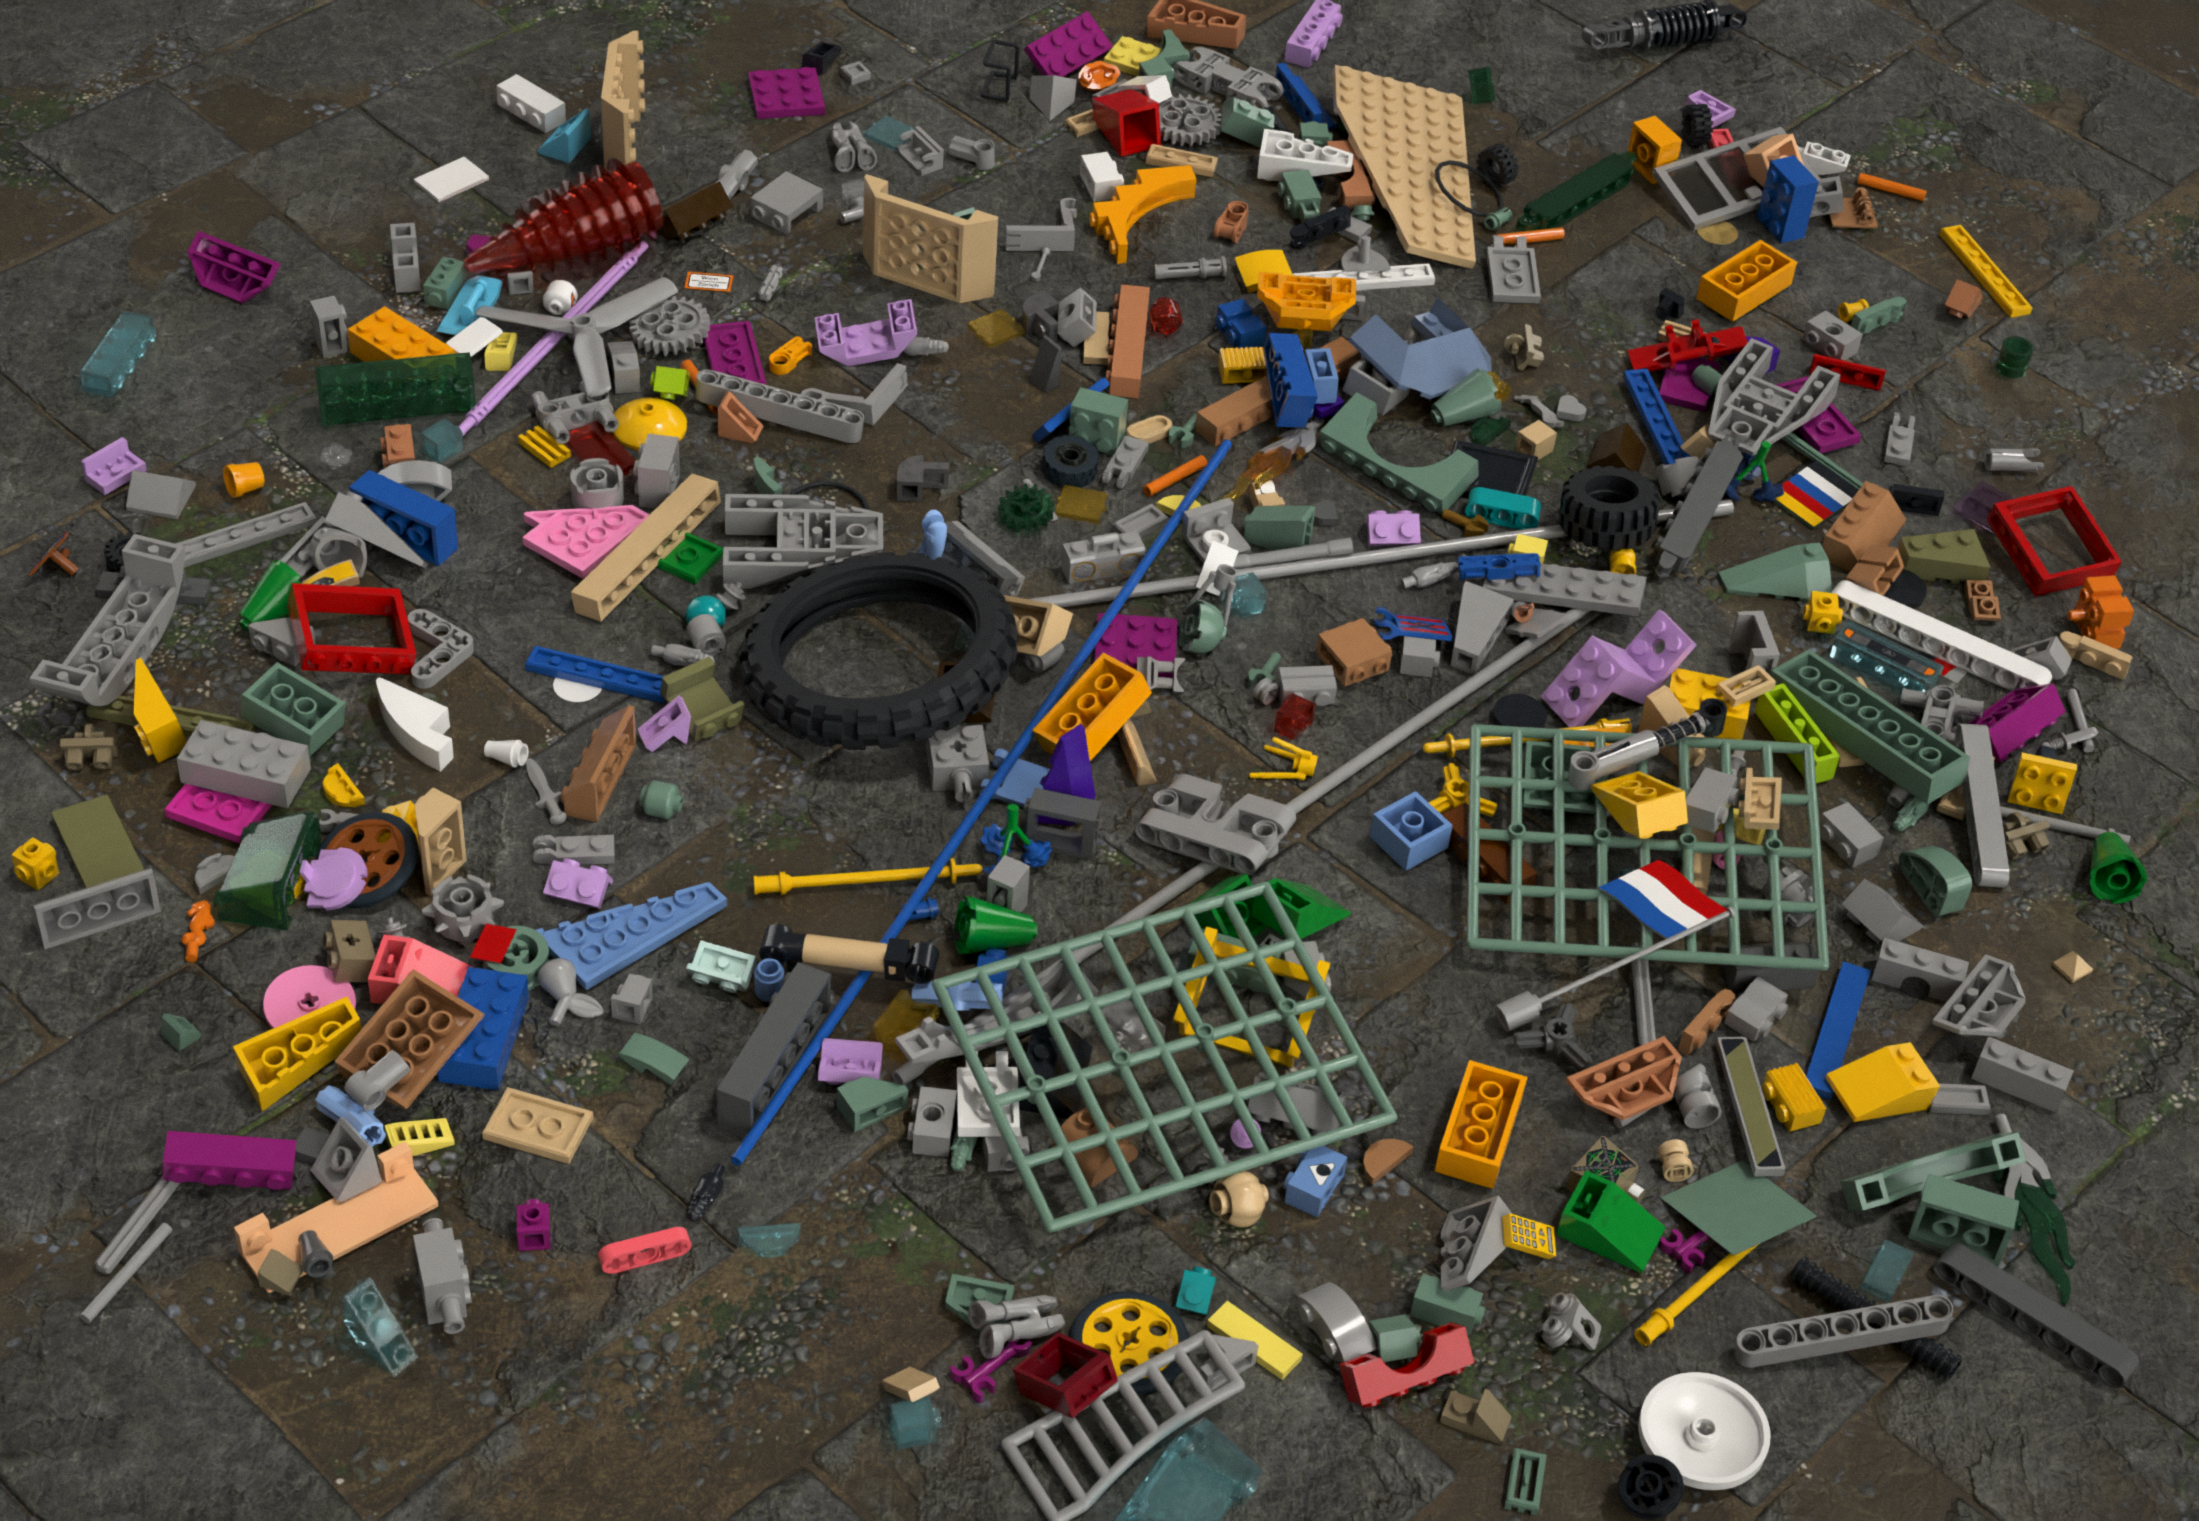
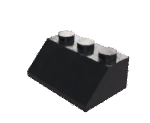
M1059 1022L1081 1069L1089 1067L1092 1046L1067 1024ZM1047 1025L1034 1028L1027 1051V1058L1035 1075H1040L1047 1080L1070 1073ZM1023 1076L1021 1077L1019 1088L1027 1086ZM1075 1084L1045 1093L1055 1116L1069 1118L1080 1109L1082 1097ZM1027 1099L1019 1101V1110L1040 1113L1036 1104L1030 1103Z

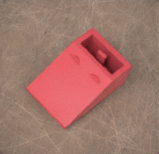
M384 934L368 977L371 1003L384 1004L413 969L458 997L467 969L473 966L413 938Z

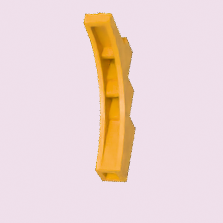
M1191 165L1137 170L1133 185L1115 186V194L1111 196V201L1093 203V212L1089 213L1090 226L1094 227L1097 236L1104 235L1105 240L1109 241L1110 254H1114L1117 264L1126 263L1128 242L1126 236L1139 218L1161 205L1177 200L1195 198L1196 177Z

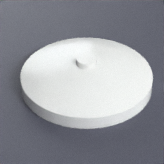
M1681 1373L1658 1383L1646 1396L1638 1422L1639 1437L1646 1454L1657 1455L1670 1460L1679 1469L1684 1485L1697 1489L1724 1490L1745 1483L1760 1470L1770 1446L1769 1423L1763 1409L1754 1397L1738 1384L1709 1373Z

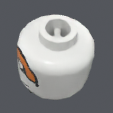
M555 280L550 283L543 295V306L554 315H565L576 304L578 293L575 287L568 281Z

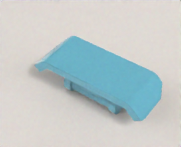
M480 275L466 280L436 332L455 336L480 318V316L475 315L476 310L481 306H494L500 295L502 281Z

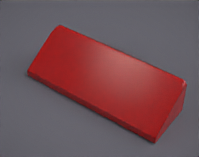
M1817 354L1813 356L1809 375H1811L1817 366H1821L1840 374L1839 382L1878 391L1881 390L1886 370Z

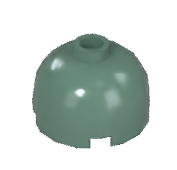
M1199 599L1192 600L1185 609V611L1189 612L1187 620L1181 619L1178 643L1179 646H1184L1182 648L1183 651L1202 654L1213 650L1220 641L1224 640L1227 628L1224 626L1221 611L1216 606Z

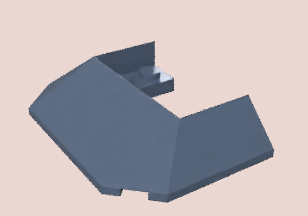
M1438 297L1430 312L1414 316L1410 323L1427 340L1408 345L1377 314L1368 320L1348 340L1397 388L1407 391L1409 387L1420 391V396L1427 399L1444 395L1477 368H1479V371H1486L1492 378L1491 356L1471 328Z

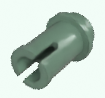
M1503 207L1495 213H1488L1484 219L1485 227L1492 231L1498 230L1502 224L1512 219L1511 210L1505 212L1508 208Z

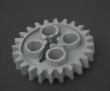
M1179 94V98H1175L1172 95L1170 100L1166 99L1159 103L1160 134L1163 136V141L1170 139L1172 140L1171 144L1180 142L1181 146L1184 143L1192 146L1194 142L1201 145L1202 141L1209 143L1210 138L1216 139V135H1220L1222 114L1219 113L1220 109L1215 108L1214 103L1208 104L1207 99L1200 101L1199 96L1192 99L1191 95H1188L1187 98H1184L1181 94Z
M673 296L671 300L665 299L629 321L633 343H637L639 349L645 347L646 353L653 350L654 355H657L660 351H663L664 356L669 351H672L674 355H677L678 350L686 353V347L695 349V342L702 344V338H707V332L710 331V319L706 308H702L701 303L695 304L694 299L686 302L685 297H682L680 300H676V296Z

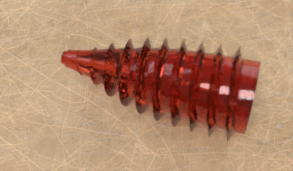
M610 158L606 169L600 165H594L591 170V177L584 172L577 173L575 185L568 180H562L559 186V193L554 189L547 188L544 193V203L537 198H531L528 214L522 209H517L514 215V223L511 225L508 222H504L501 233L496 237L491 236L489 242L467 255L463 263L467 272H473L474 274L512 268L515 272L516 267L528 266L535 273L536 264H546L549 270L554 272L555 261H563L569 269H572L573 257H580L586 265H589L590 253L597 252L603 260H607V248L613 247L620 255H623L624 242L629 241L638 249L641 246V236L646 235L652 242H656L657 230L663 227L661 205L650 178L638 162L632 161L624 165L618 159Z

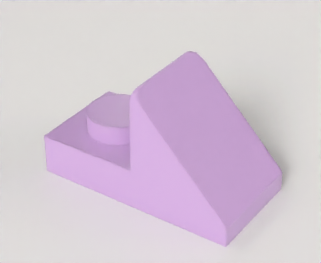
M680 695L677 696L638 728L645 747L651 752L655 751L672 736H675L685 744L687 743L691 715L683 698Z

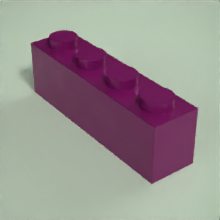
M167 1131L163 1157V1180L175 1183L197 1182L206 1185H236L242 1188L253 1186L267 1187L273 1190L292 1189L297 1140Z

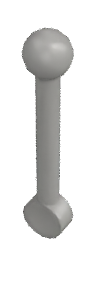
M1044 247L1041 250L1042 256L1037 269L1031 274L1033 281L1037 282L1041 279V269L1046 256H1049L1051 252L1048 247Z

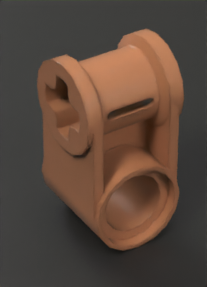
M1242 201L1230 202L1221 217L1216 221L1213 236L1216 238L1221 236L1237 244L1247 227L1248 205Z

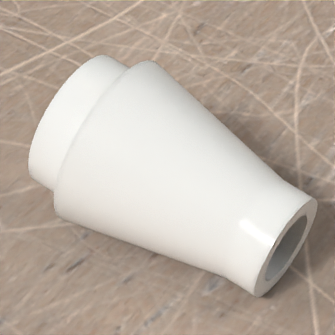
M488 740L484 747L486 757L496 759L512 767L523 766L527 761L529 753L527 744L522 743L521 740Z

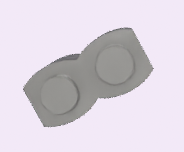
M1757 977L1744 994L1730 1007L1724 1024L1753 1042L1760 1036L1766 1037L1773 1026V1021L1775 1019L1780 1020L1785 1015L1789 1007L1785 1004L1788 994L1764 979Z

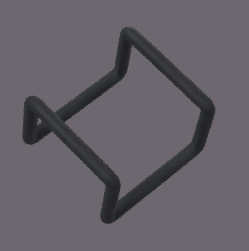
M1001 40L991 41L983 65L1007 70V73L991 71L981 93L982 97L1000 101L1009 100L1011 78L1016 79L1019 74V44ZM995 44L1015 47L1014 74H1011L1009 66L988 62ZM993 75L1006 77L1005 97L986 94Z

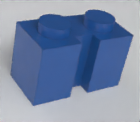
M1244 299L1218 305L1215 325L1234 348L1264 346L1267 327L1258 316L1252 315V308Z

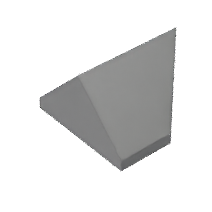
M1054 75L1031 76L1030 99L1049 121L1075 103L1076 79Z

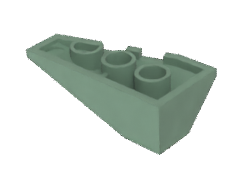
M1820 543L1795 545L1718 572V578L1725 592L1730 594L1755 597L1759 596L1760 593L1775 595V599L1783 600L1784 596L1798 597L1799 602L1808 603L1811 591L1832 592L1830 563Z

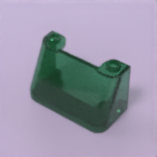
M301 811L251 822L248 827L243 828L241 843L221 889L217 890L214 895L213 905L217 908L219 920L288 931L292 922V916L288 915L287 906L290 903L294 904V888L300 876L299 872L302 861L306 860L308 856H316L322 843L317 812Z

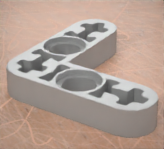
M416 609L408 614L411 633L436 647L411 669L413 685L421 689L430 688L473 654V638L469 633L428 610ZM439 631L447 632V634L444 636L434 635L436 632ZM439 658L450 659L445 663H439L436 661Z

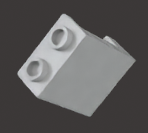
M787 171L751 197V217L785 234L791 232V221L805 210L811 209L818 213L823 209V189Z
M1764 611L1738 612L1728 646L1729 653H1744L1748 662L1746 670L1759 665L1770 675L1771 670L1777 667L1780 653Z

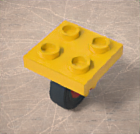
M2040 745L2036 755L2022 752L2007 802L2062 814L2077 771V764L2055 760V748Z

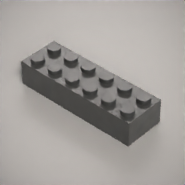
M799 962L792 972H787L779 993L775 992L773 994L767 1012L759 1016L753 1034L746 1036L739 1056L732 1058L728 1073L724 1078L721 1077L716 1084L714 1094L717 1095L715 1114L718 1117L719 1129L743 1138L746 1137L830 1014V973Z

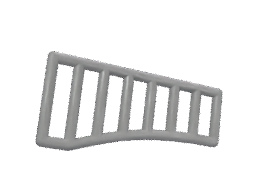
M1202 1330L1117 1377L1118 1381L1085 1408L1092 1407L1123 1455L1110 1468L1107 1467L1075 1417L1072 1419L1057 1411L1051 1412L1001 1441L1003 1451L1048 1521H1069L1089 1510L1101 1495L1137 1459L1159 1441L1190 1420L1245 1388V1382L1209 1331ZM1202 1345L1229 1382L1213 1392L1187 1355V1353ZM1173 1361L1177 1362L1201 1397V1399L1186 1408L1159 1371L1160 1368ZM1145 1376H1148L1174 1415L1159 1426L1131 1386L1132 1383ZM1118 1391L1147 1432V1435L1134 1446H1132L1103 1402V1399ZM1063 1422L1099 1477V1480L1087 1493L1084 1492L1046 1433V1430ZM1033 1437L1075 1501L1057 1511L1017 1446Z

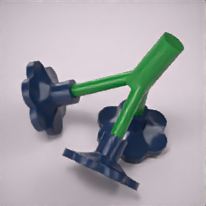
M1763 441L1754 456L1741 453L1743 458L1736 471L1738 476L1733 477L1726 490V494L1731 499L1740 500L1736 488L1741 484V479L1749 481L1753 477H1759L1761 474L1763 478L1761 480L1762 487L1753 491L1756 501L1764 500L1770 502L1784 494L1782 484H1772L1771 479L1767 476L1764 460L1771 448L1769 442Z

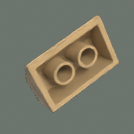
M1003 595L1005 601L1011 606L1015 617L1018 653L1041 657L1066 638L1073 613L1052 603Z
M435 788L430 789L424 796H421L414 805L425 892L429 896L433 894L430 891L432 888H436L441 881L451 877L467 861L461 801Z

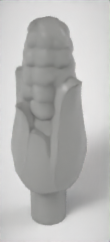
M915 336L903 351L909 356H928V354L947 352L949 345L942 340H931L929 337Z
M1441 562L1419 567L1411 572V576L1400 580L1403 589L1412 586L1416 588L1428 587L1458 572V564L1456 562Z
M668 644L666 647L653 645L651 649V655L663 657L664 661L671 665L686 667L709 656L715 663L713 656L701 652V649L689 648L680 644Z

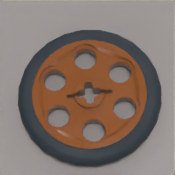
M368 812L351 817L337 825L323 840L315 856V860H318L321 850H337L342 847L354 850L363 860L367 857L368 861L365 863L367 866V878H362L366 884L361 893L351 903L343 906L363 908L385 901L406 884L417 863L418 843L411 826L402 818L390 813ZM364 833V838L360 842L351 843L352 838L356 834ZM391 833V837L387 842L378 843V839L382 834ZM394 854L399 855V859L396 863L391 865L386 864V861L390 856ZM380 876V881L377 885L373 887L367 886L368 881L372 877Z

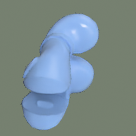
M930 510L922 521L921 526L924 533L918 553L925 554L930 559H936L941 557L944 551L947 525L944 523V518L939 511Z

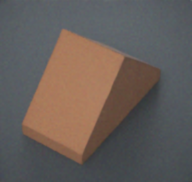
M728 391L718 407V436L747 443L756 442L764 426Z

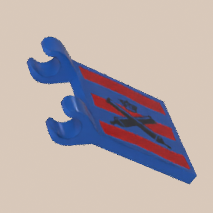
M1377 607L1375 609L1376 613H1383L1384 618L1381 620L1374 619V623L1377 626L1390 627L1387 633L1379 632V636L1384 640H1389L1399 635L1445 641L1452 640V635L1443 619L1392 614L1384 607Z

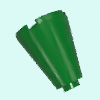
M273 560L238 614L241 619L238 622L240 626L249 633L248 626L251 623L281 619L289 615L287 601L292 583L301 584L299 581L301 576L284 562Z
M2104 832L2098 835L2094 840L2089 884L2092 892L2098 899L2102 901L2103 899L2111 900L2115 904L2129 902L2138 897L2142 892L2144 884L2147 883L2144 865L2118 834Z
M963 896L965 901H960L958 904L954 931L960 933V941L955 940L957 952L960 954L985 952L989 948L1004 949L1029 945L1032 939H1035L1037 936V923L1033 922V918L1030 915L972 896Z

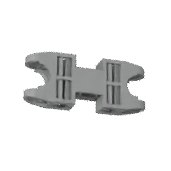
M1194 47L1189 52L1190 62L1178 61L1172 67L1174 78L1190 89L1204 95L1209 90H1213L1226 96V100L1234 97L1239 100H1245L1253 106L1258 101L1261 104V109L1268 107L1267 100H1278L1284 93L1281 82L1273 76L1251 66L1246 71L1229 65L1230 57L1204 47ZM1194 53L1199 54L1201 58L1197 60ZM1178 67L1186 72V76L1179 73ZM1273 85L1277 89L1278 94L1271 91L1269 86Z

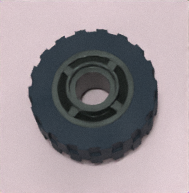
M1073 435L1056 437L1054 440H1050L1044 448L1042 472L1045 474V478L1049 479L1054 485L1056 484L1059 487H1066L1068 489L1082 488V486L1089 485L1095 479V475H1097L1098 450L1091 442L1086 441L1084 438Z

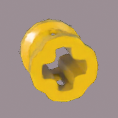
M1859 299L1856 303H1841L1838 306L1839 319L1846 324L1851 322L1855 313L1869 307L1867 301Z

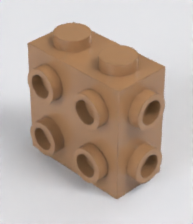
M1364 618L1318 634L1316 654L1326 666L1332 665L1335 677L1345 687L1388 671L1392 650L1380 638L1376 630Z

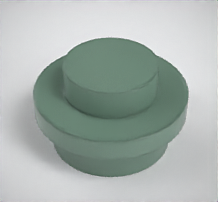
M1359 205L1353 207L1351 216L1366 222L1370 221V217L1374 216V212L1372 211V206Z

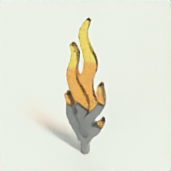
M1316 417L1310 423H1307L1305 428H1294L1273 438L1270 441V445L1252 456L1248 461L1249 470L1239 476L1235 490L1222 497L1221 500L1228 497L1230 500L1239 497L1246 491L1254 479L1255 489H1260L1264 483L1288 468L1294 452L1296 460H1301L1316 445L1315 436L1317 429L1324 424V418L1319 419Z

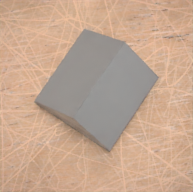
M132 470L126 510L178 519L196 487V482Z
M340 1117L310 1171L337 1201L343 1202L382 1183L373 1148L346 1118Z

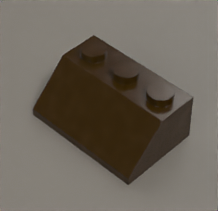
M719 181L660 212V223H655L651 218L644 222L666 240L670 241L677 237L680 241L691 235L690 230L695 227L699 231L709 226L708 220L711 218L716 222L726 217V211L732 208L733 205Z

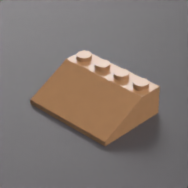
M413 969L334 1062L343 1078L348 1080L358 1071H368L391 1050L396 1051L411 1071L386 1092L384 1100L407 1110L483 1019L484 1013Z

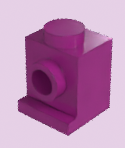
M530 1199L524 1205H517L519 1251L551 1249L549 1203L543 1204L540 1200ZM540 1234H543V1236H528V1237H525V1235H540Z

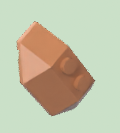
M1663 1036L1567 1077L1566 1082L1584 1103L1621 1120H1625L1672 1099L1682 1056Z

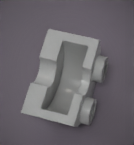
M1697 456L1676 459V463L1657 466L1656 473L1662 496L1671 495L1672 498L1683 497L1682 495L1688 483L1694 484L1696 481L1692 477L1698 465L1704 466V462L1701 461L1702 458L1698 459Z

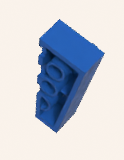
M1269 333L1263 347L1275 424L1277 427L1305 428L1308 419L1312 418L1313 407L1318 395L1303 352V346L1300 343L1298 334Z

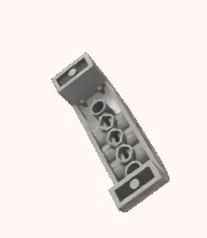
M134 534L122 550L126 576L63 664L44 659L41 661L30 677V683L33 687L42 693L93 706L108 705L116 700L135 678L136 660L142 658L143 662H146L169 624L182 582L185 546Z

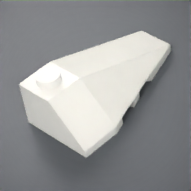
M1264 129L1257 178L1267 181H1281L1282 172L1309 170L1312 177L1349 172L1352 168L1353 154L1331 146H1324L1323 148L1316 146L1314 141L1306 139L1305 142L1295 139L1294 134L1289 132Z

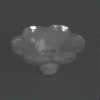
M332 443L330 447L322 450L320 461L322 464L336 469L340 466L349 465L353 454L350 449H345L339 443Z

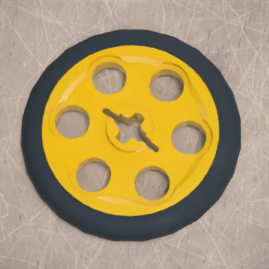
M1126 1291L1103 1295L1090 1302L1077 1315L1071 1326L1069 1337L1095 1349L1107 1350L1110 1353L1118 1377L1123 1374L1120 1370L1121 1366L1131 1364L1136 1367L1149 1360L1148 1356L1151 1353H1162L1188 1339L1189 1333L1181 1317L1168 1304L1145 1293ZM1126 1311H1134L1139 1315V1318L1135 1321H1128L1124 1319L1122 1314ZM1099 1322H1105L1111 1326V1330L1099 1332L1094 1328V1325ZM1153 1326H1161L1166 1330V1334L1155 1336L1149 1329ZM1136 1335L1135 1343L1126 1345L1123 1351L1124 1341H1130ZM1176 1361L1159 1369L1168 1384L1182 1372ZM1148 1376L1131 1384L1137 1394H1145L1157 1390Z

